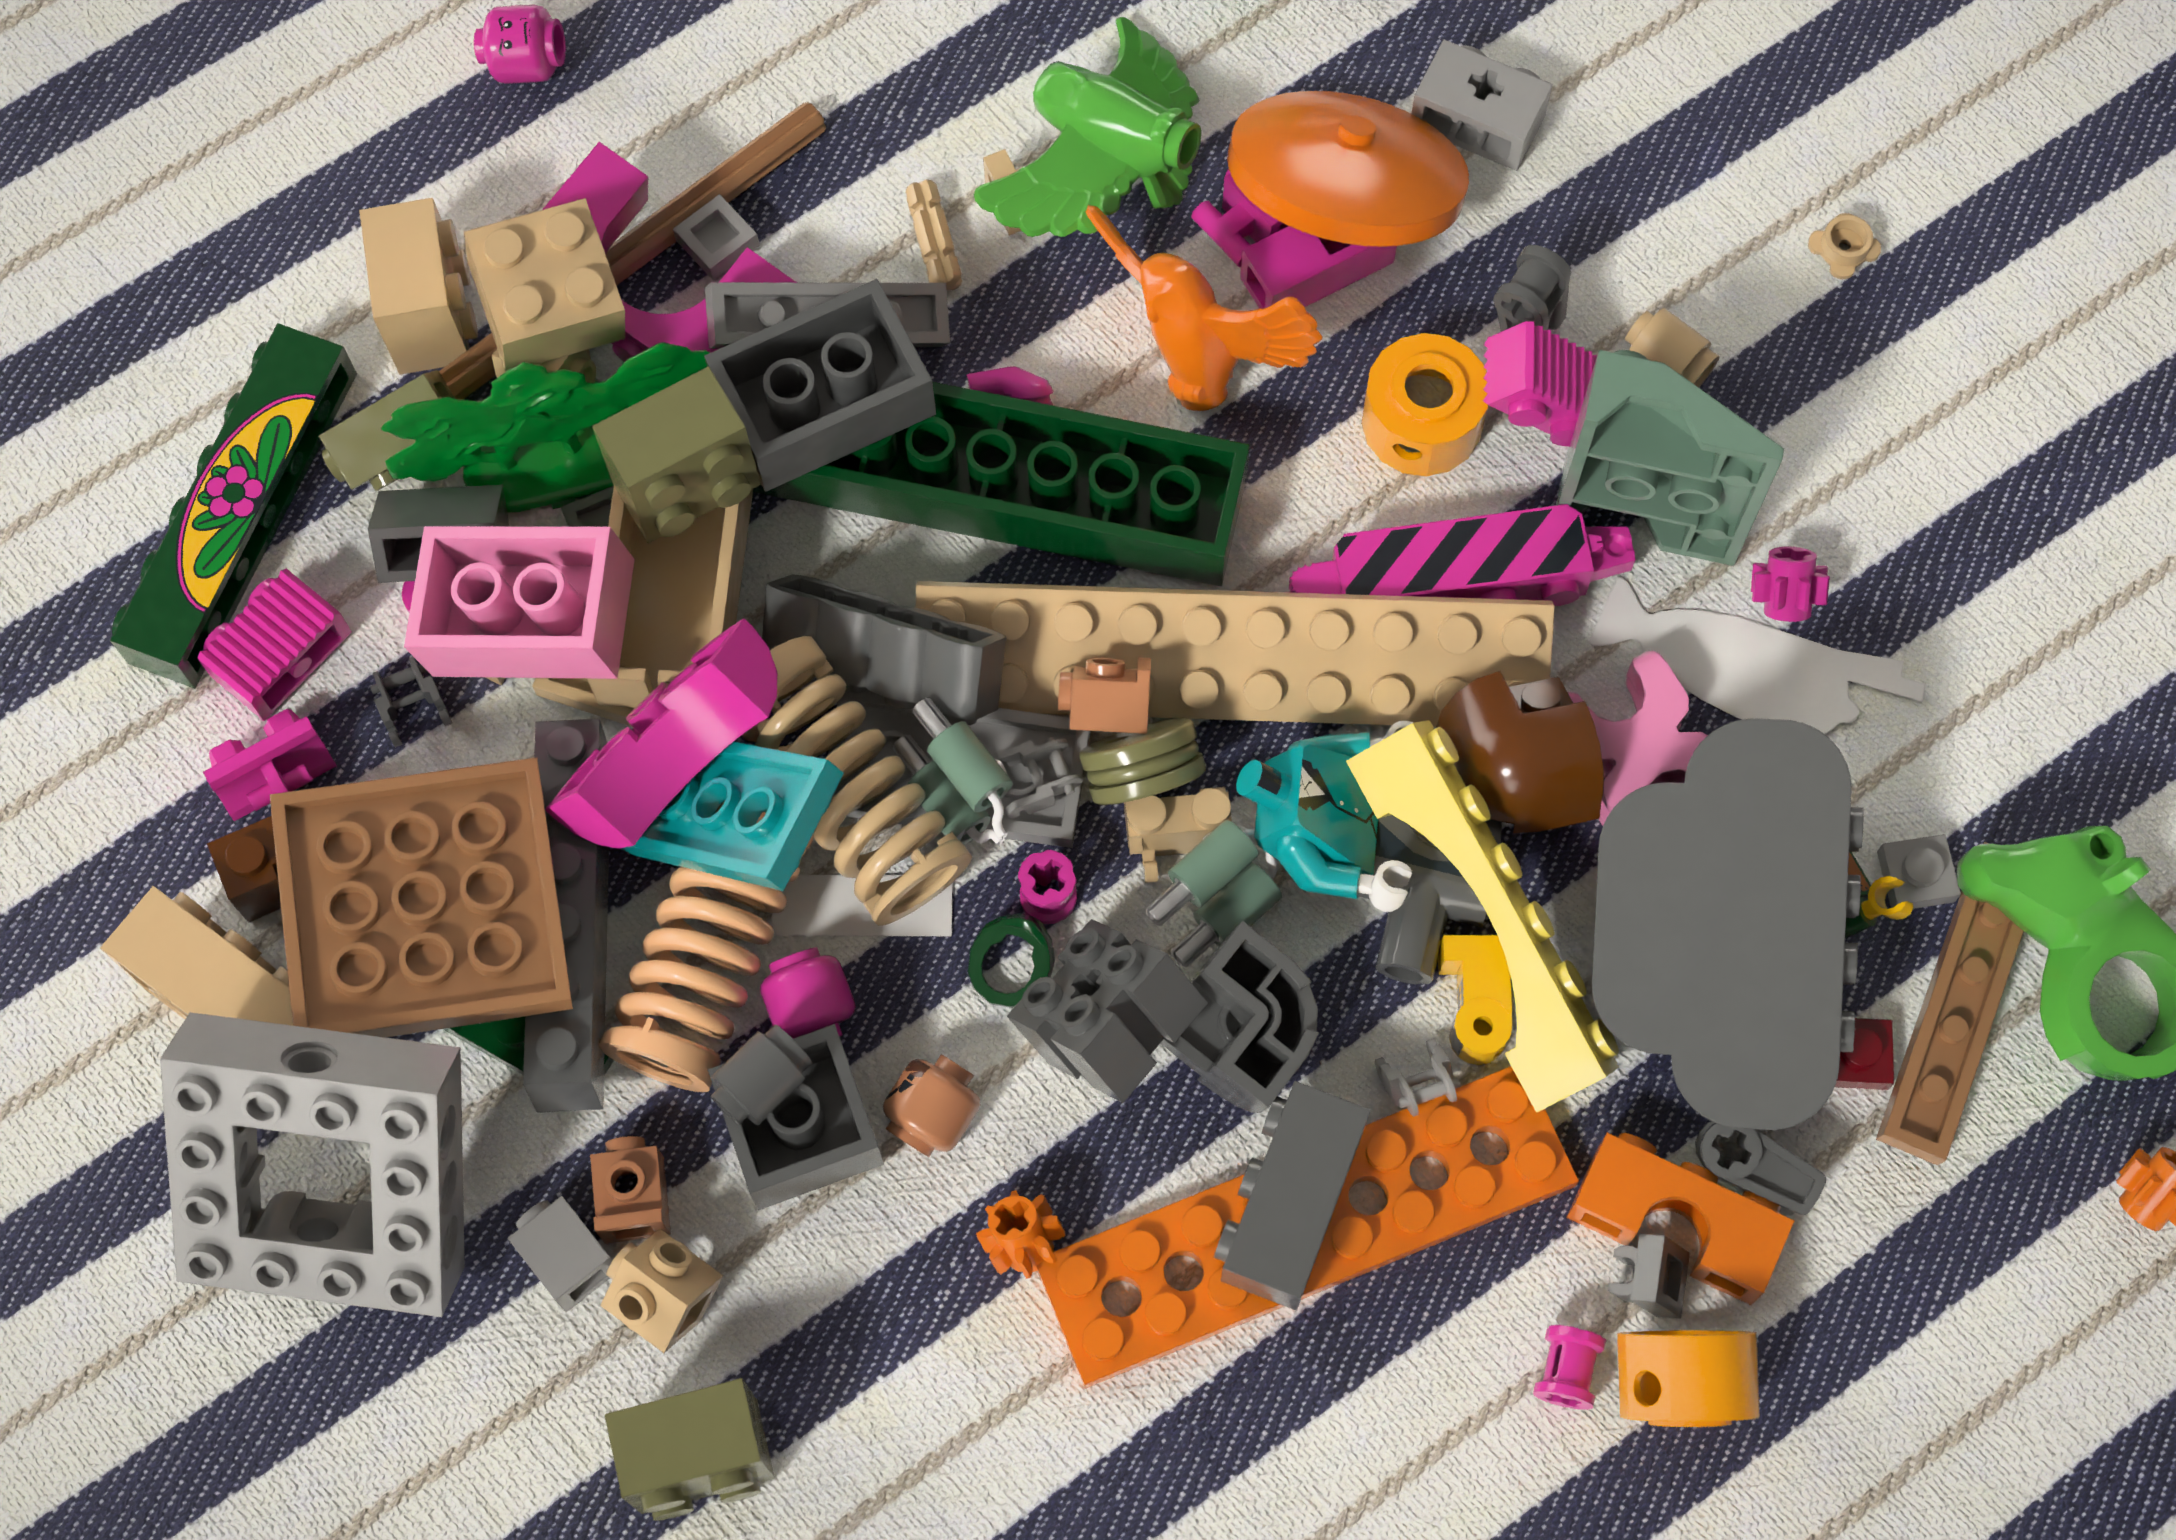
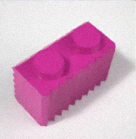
M1525 321L1488 337L1484 343V346L1488 348L1484 357L1488 360L1484 365L1487 373L1483 379L1487 381V384L1483 390L1487 395L1483 401L1487 405L1508 414V420L1512 424L1523 427L1533 426L1550 434V441L1559 446H1570L1597 355H1592V351H1584V347H1576V343H1568V339L1559 338V334H1551V330H1543V326H1534L1532 321Z
M284 569L280 571L277 578H268L262 581L252 591L248 599V605L245 606L243 613L236 615L234 622L223 623L208 635L204 642V650L200 651L197 659L218 684L262 721H265L352 631L338 610L292 572Z

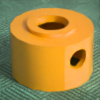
M1428 333L1400 338L1382 350L1370 368L1361 424L1368 446L1383 463L1405 474L1427 477L1449 472L1466 461L1480 441L1488 410V405L1483 401L1487 395L1483 390L1487 384V381L1483 379L1486 375L1484 364L1464 344L1449 336ZM1415 375L1438 377L1451 384L1453 394L1446 403L1439 407H1421L1413 403L1407 396L1404 387L1405 382L1409 377ZM1399 444L1415 448L1420 452H1407Z
M1657 1330L1617 1333L1620 1418L1648 1421V1425L1714 1427L1731 1425L1732 1421L1750 1420L1760 1417L1756 1332Z

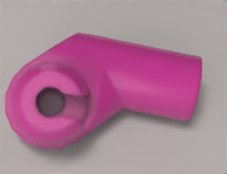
M1017 366L967 374L969 389L1053 405L1050 394L1054 391L1048 380Z

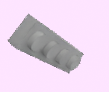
M711 282L705 287L709 349L723 348L866 283ZM880 283L914 347H944L950 343L946 283Z

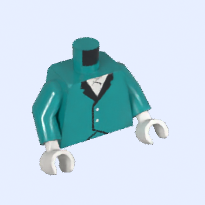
M1396 722L1388 730L1385 738L1413 722ZM1369 732L1329 734L1296 741L1289 746L1287 751L1265 761V763L1256 759L1249 761L1242 768L1238 776L1236 789L1239 795L1257 803L1254 838L1260 848L1279 860L1300 889L1307 892L1358 899L1360 893L1369 894L1371 903L1383 912H1392L1401 907L1408 892L1391 886H1407L1412 876V870L1405 863L1391 860L1381 864L1374 876L1378 819L1346 762L1385 738L1370 739Z

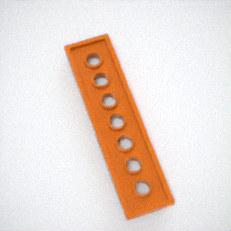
M1512 1066L1456 1088L1457 1101L1450 1102L1446 1095L1418 1104V1115L1412 1116L1406 1108L1365 1126L1301 1300L1576 1187L1579 1180L1546 1110L1535 1111ZM1483 1132L1498 1135L1506 1144V1159L1496 1165H1486L1479 1162L1472 1154L1470 1147L1471 1139ZM1421 1157L1435 1158L1445 1167L1447 1181L1442 1187L1435 1190L1422 1189L1412 1180L1410 1165ZM1244 1175L1054 1251L1057 1258L1055 1263H1049L1044 1260L1037 1265L1038 1275L1085 1389L1285 1307L1221 1282L1225 1262L1214 1258V1254L1227 1220L1229 1219L1240 1224L1249 1199L1238 1195ZM1363 1181L1379 1185L1386 1195L1387 1203L1385 1208L1374 1215L1359 1213L1352 1207L1349 1201L1350 1189L1355 1184ZM1179 1256H1187L1196 1260L1203 1270V1279L1200 1284L1188 1291H1180L1171 1287L1164 1277V1269L1169 1261ZM1118 1281L1129 1282L1140 1292L1141 1304L1131 1315L1115 1316L1105 1309L1102 1303V1295L1105 1289L1112 1283Z

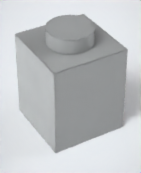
M563 1196L559 1197L552 1204L548 1200H544L531 1207L518 1219L516 1223L518 1230L507 1238L566 1313L610 1279L607 1276V1270L613 1260Z

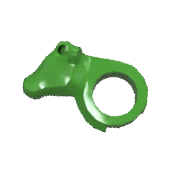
M2089 826L2069 834L2047 836L2018 844H1979L1972 847L1957 863V882L1964 895L1972 900L1986 902L1998 908L2019 928L2049 949L2042 976L2040 1015L2045 1035L2059 1060L2063 1061L2066 1059L2079 1071L2108 1080L2125 1081L2146 1077L2157 1079L2175 1071L2176 933L2140 899L2131 887L2151 871L2142 857L2127 858L2122 837L2108 826ZM2115 956L2133 961L2147 973L2157 992L2159 1014L2155 1030L2144 1046L2131 1054L2118 1051L2108 1043L2099 1033L2091 1015L2089 997L2094 977L2106 961Z

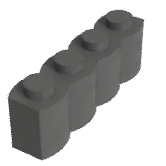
M791 574L767 583L762 639L771 650L794 638L802 636L812 637L833 668V672L828 675L836 674L841 676L846 683L845 692L857 693L870 690L884 696L886 704L901 709H913L921 700L930 698L951 725L961 721L966 722L967 725H973L977 722V719L998 710L1006 646V636L979 625L951 621L940 614L924 609L897 605L890 600L873 594L844 590L836 584L813 577Z

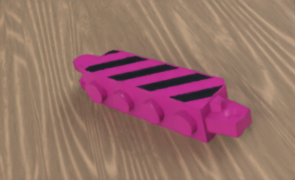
M1564 504L1347 533L1335 545L1332 561L1312 563L1310 567L1305 564L1304 567H1298L1297 571L1292 572V577L1289 578V593L1552 601L1555 606H1562L1576 601L1580 596H1585L1590 582L1631 571L1635 562V553L1628 527H1585L1582 513L1570 505Z

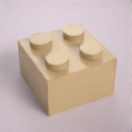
M433 198L359 210L372 315L399 375L446 367L469 350L468 339L478 338L473 306L471 302H466L463 286L471 285L468 262L464 250H459L452 219H441Z
M586 198L464 231L467 262L505 372L522 362L538 364L625 339V308Z

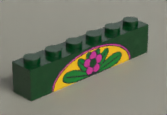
M279 323L276 324L269 340L262 342L257 347L252 359V372L241 393H235L229 400L221 431L214 444H209L202 451L197 464V476L186 497L179 498L174 504L169 517V529L158 550H153L146 557L141 569V582L130 603L124 604L119 609L112 625L110 642L128 664L194 689L205 671V668L197 658L200 651L204 650L203 646L206 638L217 626L230 622L322 444L319 435L329 430L357 376V372L344 346Z

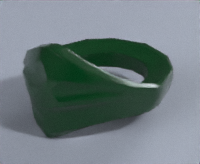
M1018 913L1000 916L990 921L978 932L970 948L967 972L973 989L991 1005L1014 1008L1022 999L1029 985L1040 977L1052 976L1055 963L1052 938L1044 924L1034 916ZM1007 934L1022 937L1034 947L1031 955L1034 964L1031 979L1024 988L1011 993L1000 992L991 987L983 976L982 968L984 956L990 947L1001 942Z

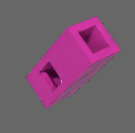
M1288 226L1242 249L1240 279L1259 308H1267L1288 296L1297 298L1304 307H1307L1393 264L1397 246H1361L1335 242Z

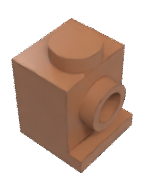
M1138 657V670L1125 669V662L1122 660L1092 658L1086 661V667L1074 666L1073 672H1060L1058 710L1070 711L1069 730L1147 734L1151 658Z
M637 1136L619 1137L605 1142V1153L590 1155L595 1207V1232L605 1244L649 1238L659 1229L671 1235L664 1157L658 1147H646L645 1139ZM637 1175L638 1182L632 1191L620 1193L615 1190V1182L619 1176Z

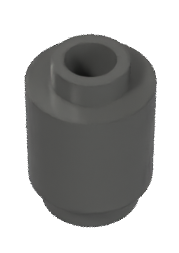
M774 1024L765 1034L757 1031L711 1076V1079L718 1087L711 1095V1098L737 1125H740L746 1118L759 1125L805 1080L802 1073L812 1064V1061L805 1051L783 1029Z

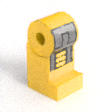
M1443 935L1438 956L1439 975H1457L1458 1013L1450 1029L1449 1040L1451 1048L1458 1058L1466 1063L1474 1065L1491 1063L1504 1050L1512 1030L1511 975L1498 935Z

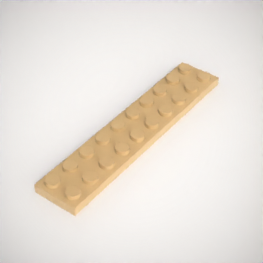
M918 581L916 584L915 608L940 614L951 621L986 627L1006 636L998 708L1040 714L1070 715V711L1058 710L1060 672H1073L1074 666L1086 667V661L1092 658L1122 660L1125 662V669L1138 670V657L1151 658L1148 717L1393 725L1399 721L1415 723L1430 720L1432 725L1436 727L1442 709L1455 693L1477 678L1501 671L1509 687L1550 678L1555 605L1552 601Z

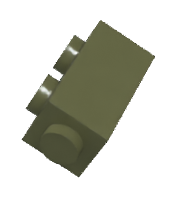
M435 370L422 374L319 435V438L326 447V449L322 450L324 462L338 481L344 482L346 480L351 490L370 482L374 490L378 491L398 480L392 479L385 460L416 441L414 439L398 438L391 433L382 431L381 427L392 418L391 414L396 409L408 403L442 397L455 399L440 372Z

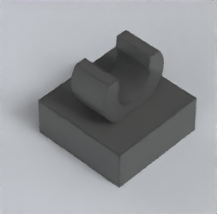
M1639 1234L1637 1248L1628 1245L1615 1248L1613 1257L1623 1264H1635L1634 1276L1626 1284L1609 1283L1608 1291L1623 1301L1637 1304L1655 1317L1681 1319L1690 1253L1665 1235Z

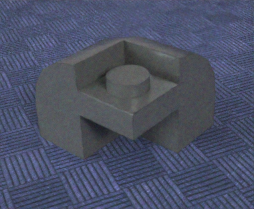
M1242 921L1226 937L1191 980V983L1208 1004L1175 1043L1164 1038L1160 1044L1198 1073L1200 1076L1197 1080L1218 1096L1251 1113H1261L1269 1108L1309 1055L1319 1034L1317 1032L1318 1008L1309 985L1312 981L1300 967Z

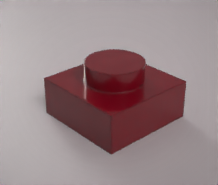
M1855 1018L1853 1052H1840L1839 1073L1835 1087L1889 1090L1894 1085L1892 1020Z

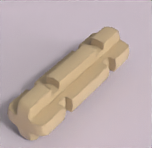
M927 179L920 183H911L905 191L907 195L906 200L910 214L913 217V225L922 258L927 268L929 283H946V290H955L962 284L961 270L954 253V245L944 209L941 207L937 184Z

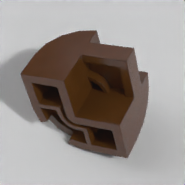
M1497 671L1477 678L1459 690L1442 709L1436 728L1441 727L1452 740L1459 756V761L1454 763L1465 786L1467 787L1471 784L1480 792L1488 806L1490 819L1514 824L1513 833L1540 832L1599 819L1603 796L1604 769L1597 731L1586 702L1573 703L1559 677L1509 687L1501 671Z

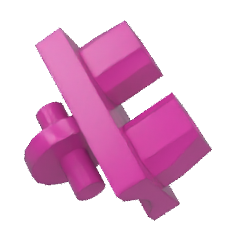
M285 709L267 719L263 727L267 738L248 748H245L240 740L229 739L210 750L211 768L203 771V774L233 821L269 805L270 794L292 792L313 781L317 776L336 767L331 754L307 716L300 719L292 710Z

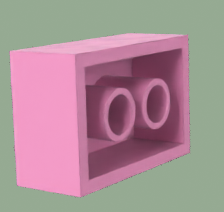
M424 527L404 648L433 677L618 679L635 559L611 527Z

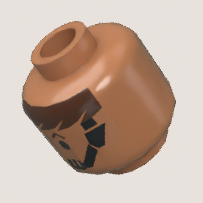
M942 1054L934 1065L923 1059L912 1060L884 1100L883 1112L891 1120L886 1130L927 1157H930L934 1149L940 1152L951 1151L956 1147L981 1106L978 1095L967 1087L974 1075Z

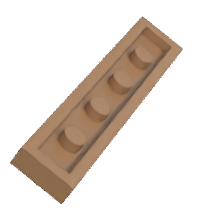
M1962 891L1876 1137L1878 1141L1937 1166L1947 1160L2024 932L1998 908L1986 902L1972 900L1964 895Z

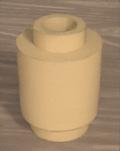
M1662 308L1655 315L1645 311L1636 320L1625 337V341L1631 344L1629 351L1640 353L1648 360L1665 363L1698 388L1712 372L1720 358L1719 355L1709 349L1711 342L1666 308Z

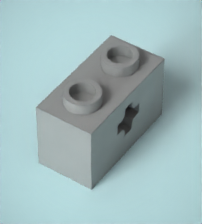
M1443 39L1414 95L1411 114L1435 127L1455 146L1517 171L1546 115L1553 84L1540 79L1537 74L1528 69L1513 68L1488 58L1477 48L1466 45L1459 46Z

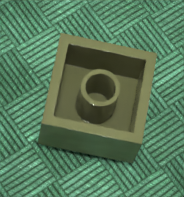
M709 366L592 426L612 483L647 543L661 536L672 537L682 533L692 525L696 518L717 507L726 508L738 504L750 494L753 488L761 485L746 427Z
M742 1378L604 1414L621 1497L641 1514L652 1512L654 1521L667 1520L694 1511L693 1500L719 1494L721 1503L753 1497L761 1493L759 1483L775 1479L758 1401Z

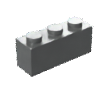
M1294 1081L1287 1100L1276 1097L1271 1104L1261 1132L1272 1137L1264 1161L1251 1158L1238 1192L1239 1196L1249 1199L1240 1224L1229 1219L1227 1220L1214 1254V1258L1225 1262L1221 1282L1297 1311L1371 1109Z

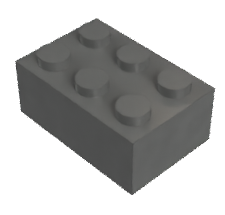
M878 279L704 356L707 367H710L746 427L758 477L765 492L936 415L932 379Z

